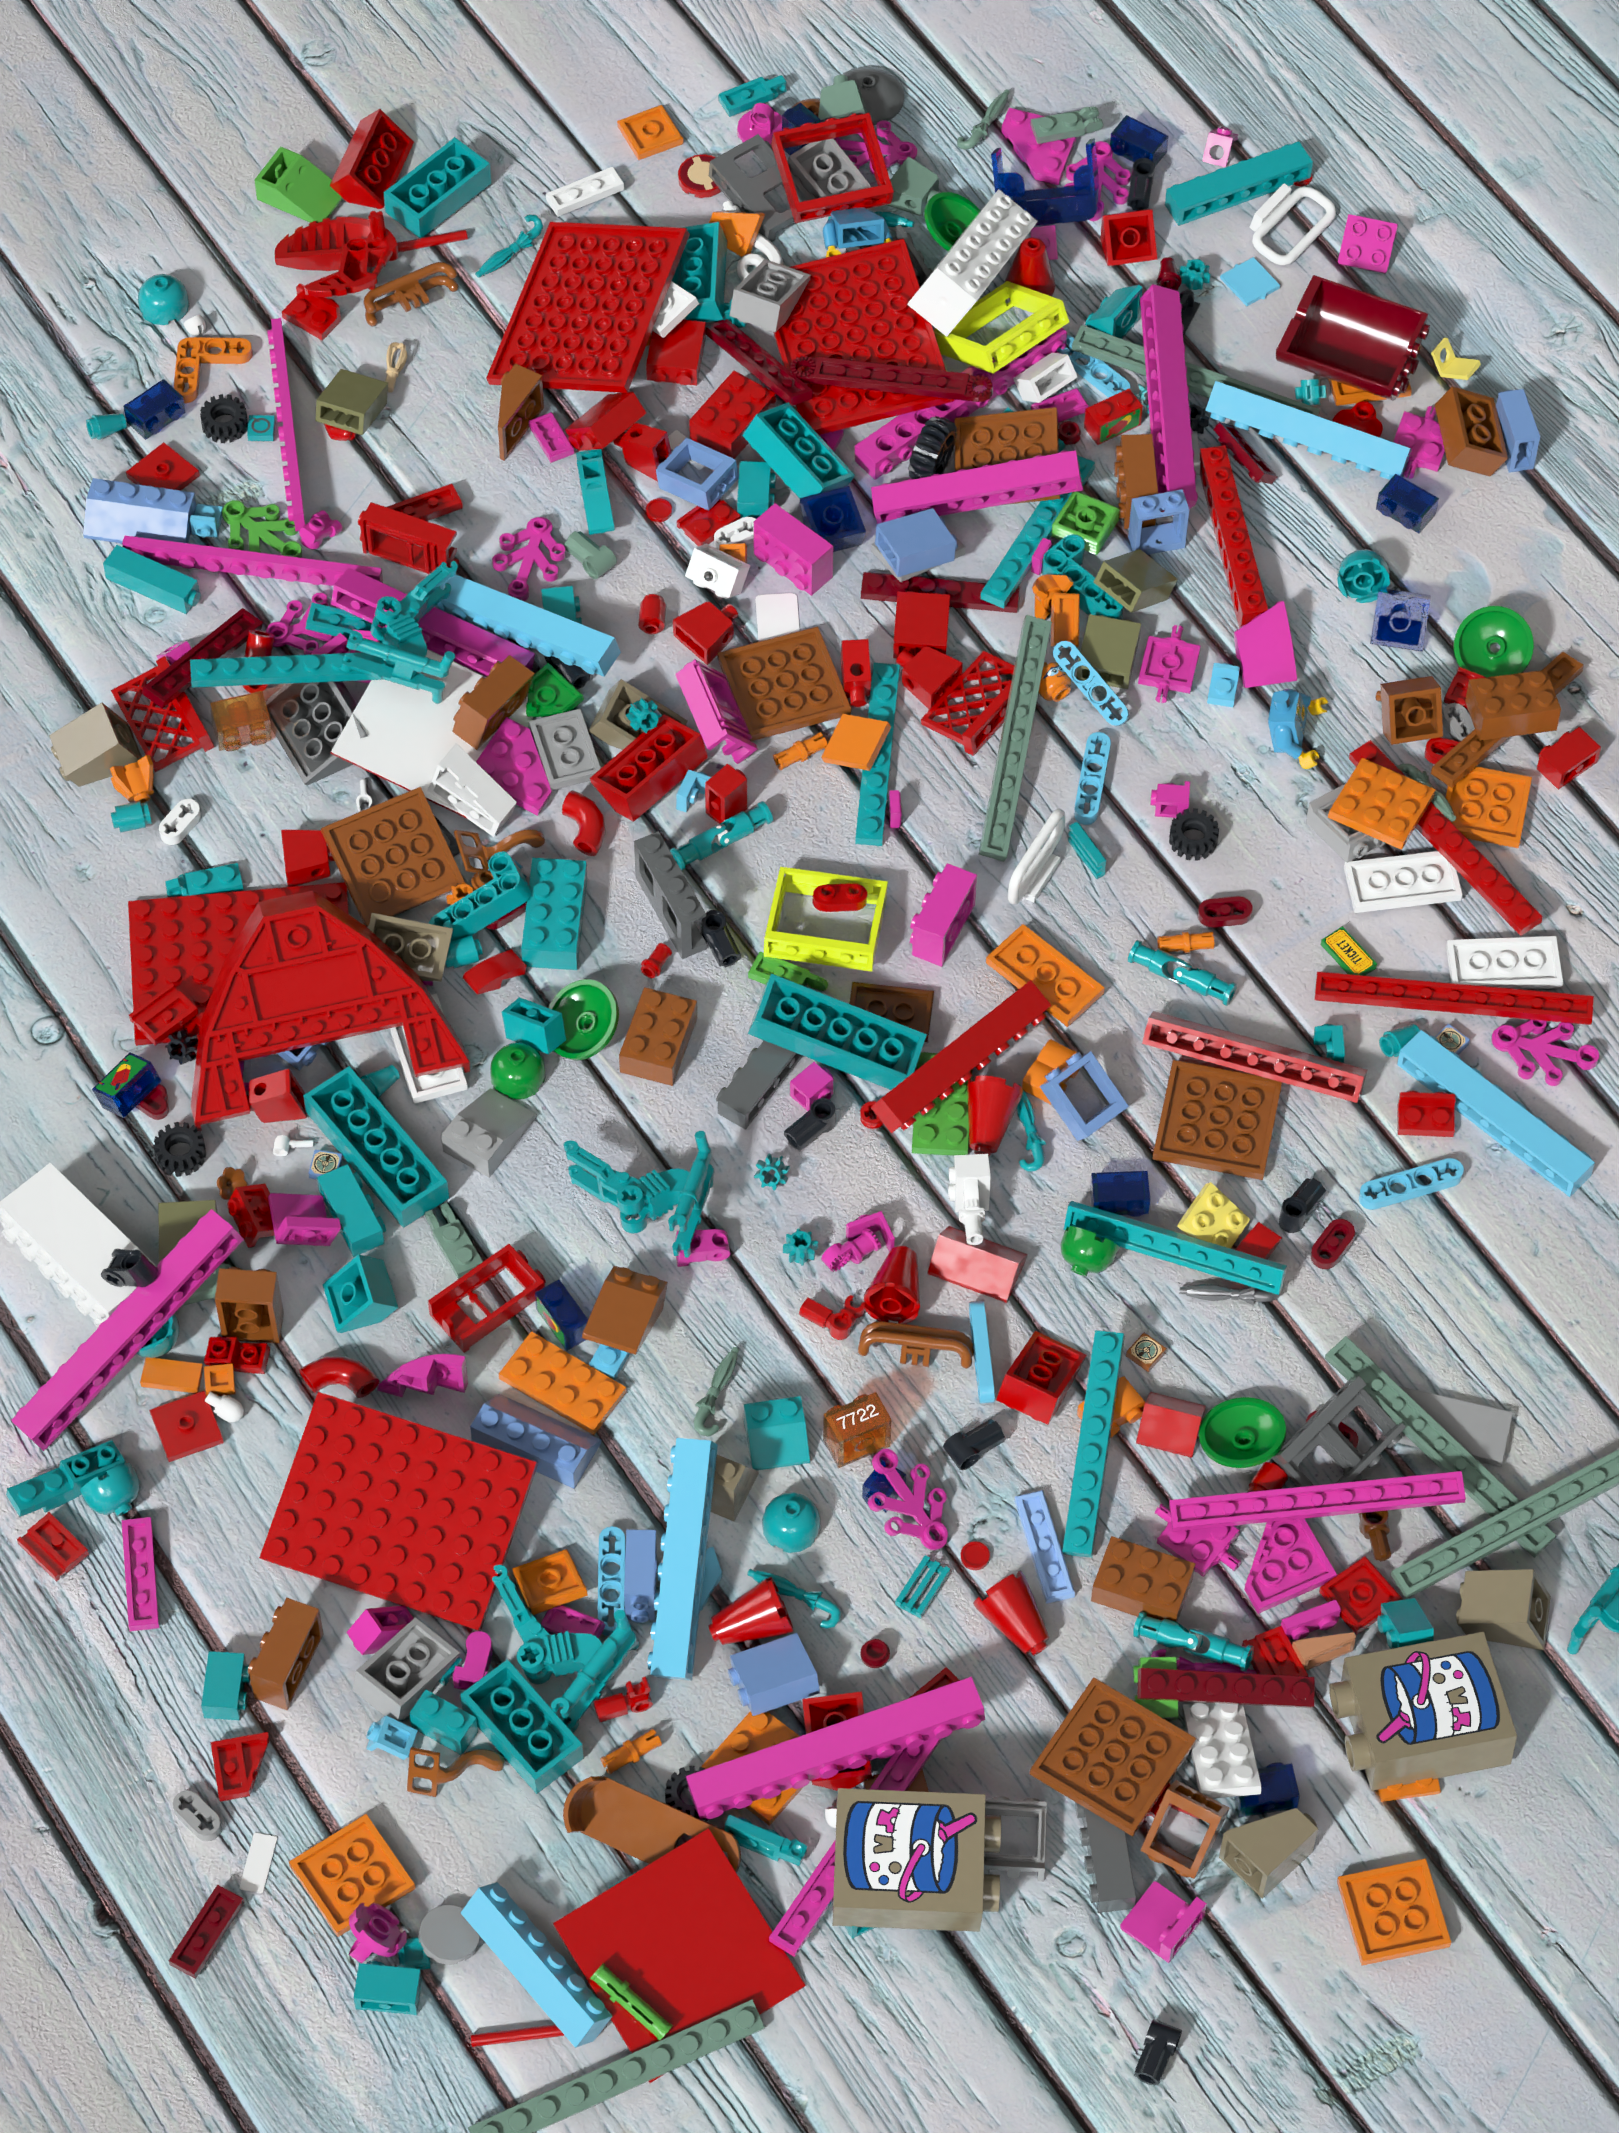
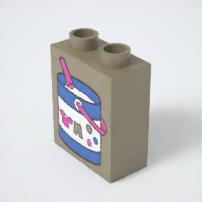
M1484 1632L1344 1658L1341 1681L1330 1683L1329 1685L1330 1700L1335 1717L1337 1719L1349 1717L1354 1734L1345 1736V1749L1352 1771L1365 1769L1371 1791L1385 1789L1387 1786L1403 1783L1402 1785L1416 1783L1417 1780L1427 1778L1437 1779L1511 1765L1517 1734Z
M838 1788L832 1926L980 1932L983 1912H999L1000 1875L984 1874V1852L1000 1853L1001 1816L985 1815V1794Z

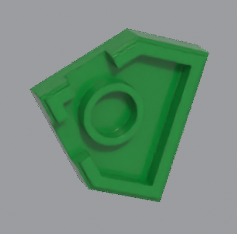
M547 663L534 674L528 691L526 714L527 717H548L569 712L580 704L584 697L558 671Z

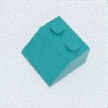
M1135 285L1116 289L1110 297L1107 296L1103 299L1100 308L1095 313L1092 312L1088 316L1085 325L1123 339L1140 320V298L1142 297L1143 287Z
M358 1254L322 1284L338 1333L380 1323L399 1308L383 1259Z
M801 1396L743 1404V1419L752 1469L758 1471L810 1463Z

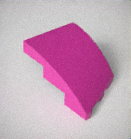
M1278 601L1273 607L1234 631L1236 658L1241 661L1243 687L1245 688L1297 681L1293 644L1284 601Z
M434 1354L420 1357L396 1369L379 1383L377 1391L403 1397L406 1388L434 1395L437 1386L465 1393L468 1385L466 1358L456 1354Z

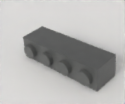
M763 1040L758 1048L755 1047L750 1052L744 1067H739L735 1071L727 1088L723 1087L716 1098L718 1114L746 1130L803 1055Z
M1075 1802L1077 1818H1082L1084 1828H1080L1081 1845L1087 1846L1088 1856H1084L1085 1871L1087 1875H1092L1093 1884L1089 1885L1091 1903H1096L1098 1913L1133 1909L1136 1895L1125 1832Z

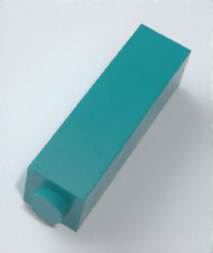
M119 545L114 547L103 562L107 580L186 615L192 606L195 607L200 600L201 593L199 592L198 580Z

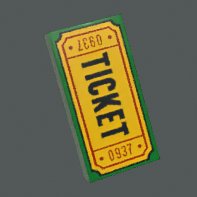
M1343 926L1321 939L1320 945L1347 974L1366 976L1376 969L1377 963Z

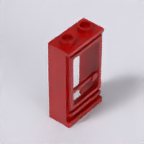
M370 502L366 511L363 510L361 512L358 525L361 530L360 541L362 542L363 553L367 554L369 551V554L427 574L432 573L442 562H445L448 568H450L452 561L459 565V560L454 558L457 548L451 546L457 531Z
M508 1244L429 1299V1315L463 1353H466L472 1345L536 1301L537 1298H543L545 1296L546 1280L538 1269L533 1270L528 1265V1260L522 1251H516ZM506 1268L525 1290L490 1313L479 1301L477 1294L472 1292ZM467 1295L470 1302L476 1303L487 1316L477 1324L457 1304Z

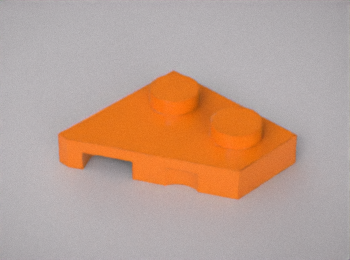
M716 211L712 213L709 223L719 222L727 239V249L743 257L751 253L765 214L759 212L732 213L729 211Z

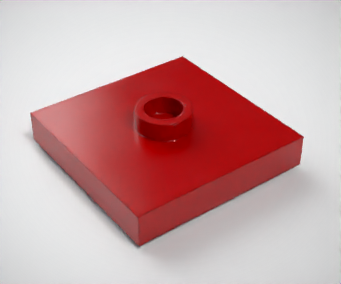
M163 442L127 470L126 476L134 484L181 491L197 479L200 473L197 468Z
M205 1391L149 1410L168 1462L224 1443L210 1404L205 1402L207 1397Z
M1366 1556L1322 1585L1319 1589V1593L1327 1602L1337 1601L1341 1609L1340 1617L1356 1635L1377 1621V1617L1381 1615V1603L1403 1600Z

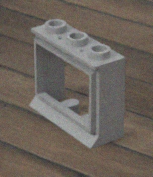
M1343 784L1309 802L1306 824L1348 863L1355 858L1363 857L1367 852L1386 843L1360 831L1349 836L1337 823L1328 818L1329 810L1345 786Z
M1004 1796L985 1799V1815L1037 1817L1039 1822L1037 1857L984 1854V1874H989L990 1870H1008L1007 1877L1017 1879L1020 1877V1871L1038 1872L1037 1881H1044L1047 1802H1040L1036 1798H1025L1022 1801L1010 1800Z

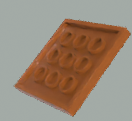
M1057 407L955 418V425L957 427L955 472L962 469L980 468L984 465L1007 463L1011 460L1018 461L1035 456L1059 453ZM1060 495L1037 498L1010 504L1060 499Z
M818 627L717 653V659L722 672L727 677L726 680L749 730L748 734L752 737L750 741L841 718L842 714L851 715L850 704Z
M421 787L321 828L323 837L366 927H369L372 913L394 917L451 893V886L456 887L465 882Z
M1173 1060L1152 1159L1263 1180L1282 1082L1257 1075Z
M1093 1677L1031 1767L1030 1775L1133 1837L1195 1745L1197 1738Z

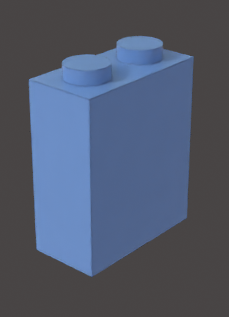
M1524 389L1499 392L1496 410L1508 457L1505 461L1508 472L1534 469L1540 434Z
M933 508L886 521L876 526L875 544L897 577L949 563L955 559V550L958 547L957 539L954 534L949 532L943 518L939 517Z
M797 1633L730 1655L732 1668L728 1669L730 1681L733 1686L738 1685L739 1689L737 1691L743 1707L748 1705L752 1716L820 1693L817 1672Z

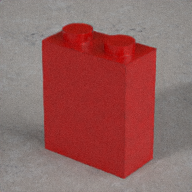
M682 320L664 338L652 331L646 362L647 380L697 386L706 341V322Z
M634 392L608 394L568 426L565 431L569 436V442L578 451L603 449L643 417L646 411Z
M897 591L893 658H897L903 650H907L915 656L926 646L946 654L950 595Z

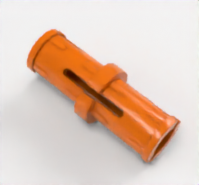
M821 732L802 742L796 741L792 747L774 754V762L776 766L779 765V770H783L798 761L804 762L808 760V756L825 749L827 741Z
M1182 932L1181 935L1158 936L1157 944L1158 949L1164 952L1183 951L1185 954L1190 953L1192 950L1214 949L1213 932L1197 934Z
M652 1728L632 1741L626 1740L623 1742L622 1747L601 1757L600 1760L603 1767H607V1773L610 1775L630 1762L636 1763L640 1761L639 1757L662 1746L659 1736H655L656 1731Z

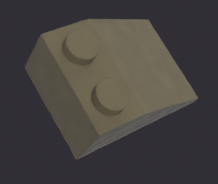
M620 679L609 689L588 732L608 745L623 750L644 732L641 728L635 731L630 726L631 721L626 717L631 707L630 704L640 701L641 698L647 703L653 700L662 716L665 714L685 726L688 720Z
M371 914L368 928L413 969L422 981L442 982L453 933L452 928L381 914Z

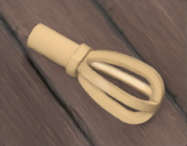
M393 342L388 346L386 358L387 376L385 382H388V392H393L396 378L403 369L407 359L406 346L403 343ZM397 349H400L401 353L397 364L392 368L394 353Z

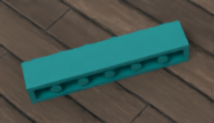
M1299 141L1290 145L1287 144L1279 149L1262 153L1251 159L1242 160L1237 164L1217 169L1212 173L1197 176L1192 180L1167 188L1165 206L1177 225L1180 226L1275 192L1283 184L1291 186L1294 185V182L1309 179L1312 173L1313 161Z

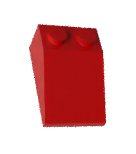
M1035 1331L1005 1374L996 1400L1009 1408L1016 1409L1032 1417L1036 1421H1041L1048 1425L1058 1411L1087 1355Z

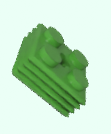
M1072 492L1052 524L1051 536L1062 540L1067 535H1078L1085 542L1084 550L1097 555L1119 521L1120 509L1081 492Z

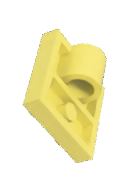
M1210 1182L1201 1189L1177 1227L1187 1236L1231 1249L1250 1219Z

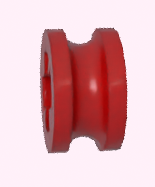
M875 1101L865 1103L860 1110L862 1124L870 1129H876L883 1125V1122L877 1115L876 1119H870L869 1112L873 1111L871 1106L876 1103Z

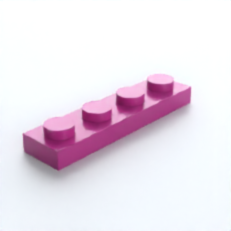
M151 1517L121 1520L129 1630L131 1632L159 1628L152 1520Z

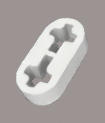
M744 517L718 529L714 534L715 548L719 550V545L745 543L749 545L753 543L754 521L756 519Z
M181 800L159 825L161 840L165 844L175 845L180 843L201 818L200 807L195 800ZM191 810H193V814L187 813V814L184 816V814H183L184 811H185V812H190Z

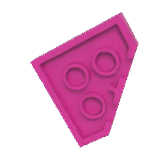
M1009 108L1002 124L1003 135L1014 145L1013 149L1022 162H1026L1035 180L1059 185L1077 137L1038 144L1030 125L1031 119L1045 116Z
M506 717L476 763L517 802L516 805L538 816L549 800L552 791L530 729Z
M1305 1519L1267 1522L1244 1590L1259 1614L1321 1587L1337 1576Z

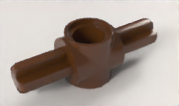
M1388 1510L1358 1513L1360 1532L1366 1539H1370L1375 1560L1382 1562L1391 1558L1387 1534L1390 1532L1387 1521ZM1368 1518H1376L1380 1522L1372 1523Z

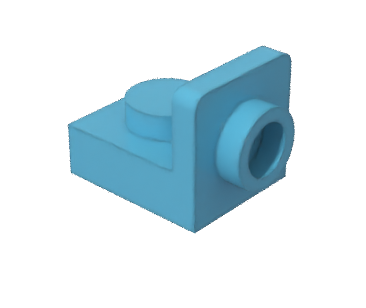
M197 504L195 514L190 517L192 535L218 537L223 507Z
M1228 663L1213 664L1208 704L1226 707L1234 706L1240 667Z
M688 769L676 794V809L687 812L690 804L696 803L699 793L705 795V782L711 777L703 772H695Z
M600 1344L589 1365L615 1380L630 1353Z
M385 1716L378 1722L371 1724L366 1738L369 1739L366 1749L373 1751L379 1748L405 1760L410 1754V1748L413 1745L418 1730Z

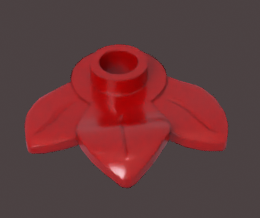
M1366 401L1356 403L1352 409L1339 411L1332 419L1333 422L1376 437H1380L1383 431L1382 423L1376 418V410L1371 403Z

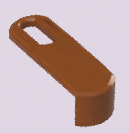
M592 1776L582 1780L572 1788L565 1800L563 1818L567 1833H583L651 1864L674 1850L678 1840L684 1834L695 1837L709 1828L722 1851L727 1853L728 1860L736 1873L740 1867L741 1849L734 1834L605 1776Z

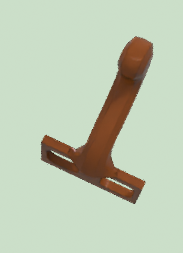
M531 829L515 832L492 847L483 846L478 833L461 830L454 831L467 872L477 873L481 870H488V861L495 853L506 852L518 844L526 843L531 847L538 848L545 843L544 835L540 831ZM461 835L472 837L476 847L466 846ZM468 857L479 859L483 869L472 867Z
M411 1747L407 1791L436 1797L439 1784L453 1781L471 1765L479 1764L493 1771H501L504 1768V1757L492 1750L475 1749L460 1755L449 1767L444 1768L440 1766L439 1752ZM415 1755L431 1756L434 1759L433 1767L416 1764ZM414 1777L431 1780L432 1790L416 1788L413 1785Z

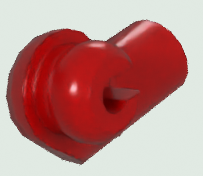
M324 424L329 437L333 440L351 441L356 436V433Z

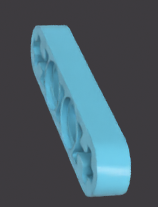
M1067 335L1066 345H1069V348L1064 350L1060 347L1057 351L1060 354L1069 356L1074 370L1108 398L1122 392L1121 390L1114 391V387L1116 389L1123 388V391L1131 388L1130 383L1102 360L1071 350L1074 341L1073 337ZM1079 358H1085L1089 361V363L1086 365H1080L1076 362V360ZM1101 372L1106 374L1107 377L1105 379H1097L1094 377V374Z
M1068 641L1057 643L1053 650V657L1108 723L1114 726L1125 724L1129 718V710L1074 644ZM1062 647L1066 649L1071 647L1070 655L1075 661L1078 656L1081 658V661L1075 663L1070 670L1067 668V666L1071 665L1069 660L1059 658L1062 654L1060 651ZM1080 666H1086L1090 670V676L1085 681H1079L1075 676L1076 669ZM1097 686H1103L1107 690V696L1102 701H1096L1092 696V692ZM1112 697L1115 699L1111 703L1114 708L1123 709L1121 712L1123 718L1121 720L1116 718L1111 720L1112 712L1108 707L1104 711L1101 709V706L1106 705Z
M1102 732L1092 733L1086 743L1074 807V818L1083 825L1094 823L1099 814L1111 746L1109 736ZM1097 743L1102 744L1100 748V754H1095V746ZM1096 763L1099 764L1102 767V769L1100 771L1093 772L1090 771L1087 768V766L1089 764ZM1087 785H1093L1098 791L1089 794L1083 788ZM1085 802L1090 803L1088 814L1083 813Z
M1447 1158L1368 1181L1361 1186L1359 1202L1364 1208L1375 1210L1454 1187L1462 1180L1463 1165L1456 1159ZM1446 1169H1449L1451 1172H1455V1176H1451L1450 1173H1445ZM1420 1175H1426L1431 1178L1432 1183L1421 1185L1416 1178ZM1393 1183H1401L1405 1186L1406 1190L1402 1193H1396L1390 1186ZM1371 1192L1373 1195H1377L1376 1199L1367 1196V1193Z
M984 1301L969 1302V1319L974 1347L979 1403H994V1382Z
M613 1526L603 1529L600 1533L598 1556V1620L603 1621L606 1625L602 1634L608 1637L617 1627L616 1621L613 1627L608 1626V1610H614V1613L617 1610L625 1611L626 1542L623 1531ZM610 1537H615L616 1539L615 1553H609ZM615 1562L620 1566V1570L615 1574H608L604 1571V1566L607 1563ZM608 1589H615L620 1593V1596L614 1601H608L603 1597V1594Z

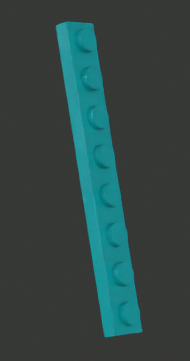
M1077 455L1083 487L1095 469V462ZM1072 492L1060 494V499L1040 501L981 591L980 599L1003 609L1005 608L1011 595L1016 591L1031 568L1032 556L1043 538L1050 539L1052 524Z
M364 652L351 653L354 656L376 663H385L389 667L394 668L395 666L393 661H384L383 658ZM345 653L190 660L192 688L379 679L354 670L352 672L342 671L340 668Z
M873 663L868 718L887 721L891 729L871 770L862 769L855 844L882 846L900 672L899 664Z
M1071 1201L1068 1205L1063 1230H1066L1067 1226L1082 1228L1096 1233V1236L1101 1238L1103 1242L1107 1238L1119 1247L1273 1294L1279 1295L1282 1291L1286 1265Z
M1095 1330L1062 1550L1064 1555L1093 1558L1125 1340L1124 1333Z

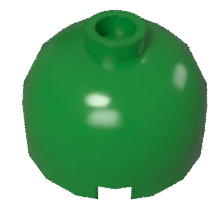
M511 1043L502 1047L494 1055L490 1065L493 1087L498 1093L502 1092L508 1095L510 1099H526L535 1095L546 1079L545 1063L540 1053L524 1043Z
M1067 1226L1061 1241V1254L1064 1260L1072 1266V1272L1087 1277L1088 1272L1097 1274L1105 1271L1115 1259L1119 1246L1107 1238L1103 1242L1101 1238L1096 1236V1233Z

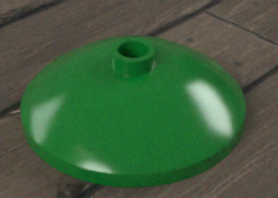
M941 192L934 195L927 202L924 217L928 231L933 239L948 252L980 210L970 200L959 194Z
M1488 606L1472 612L1462 621L1454 639V653L1458 665L1463 669L1484 677L1523 673L1528 667L1534 652V639L1527 622L1517 612L1502 606ZM1493 644L1500 645V650L1497 653H1493L1490 650Z
M584 979L568 984L556 994L548 1007L562 1013L566 1041L553 1051L569 1060H584L596 1055L606 1047L617 1029L619 1007L616 997L607 986L595 980Z
M1250 1397L1234 1398L1216 1405L1204 1416L1199 1428V1440L1205 1454L1216 1463L1232 1468H1248L1270 1460L1280 1451L1286 1439V1423L1281 1412L1269 1402Z

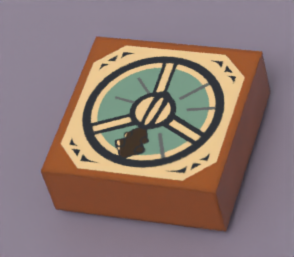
M1144 1332L1126 1351V1357L1149 1372L1166 1354L1167 1348Z

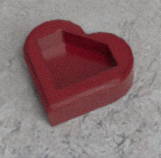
M152 1084L134 1101V1105L154 1120L163 1119L169 1113L167 1090L161 1084Z

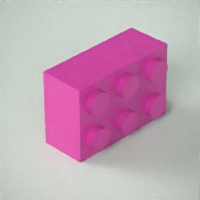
M774 503L754 521L755 556L760 561L766 562L773 567L780 576H785L791 580L799 590H804L812 596L833 577V545Z
M948 863L942 872L938 871L933 881L934 888L932 892H927L922 901L921 907L923 909L920 914L916 913L911 921L910 928L913 929L910 937V943L912 944L913 956L940 967L943 966L975 906L977 874Z

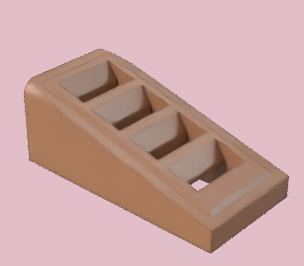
M1354 1632L1301 1639L1294 1641L1292 1647L1307 1671L1352 1652L1356 1636Z

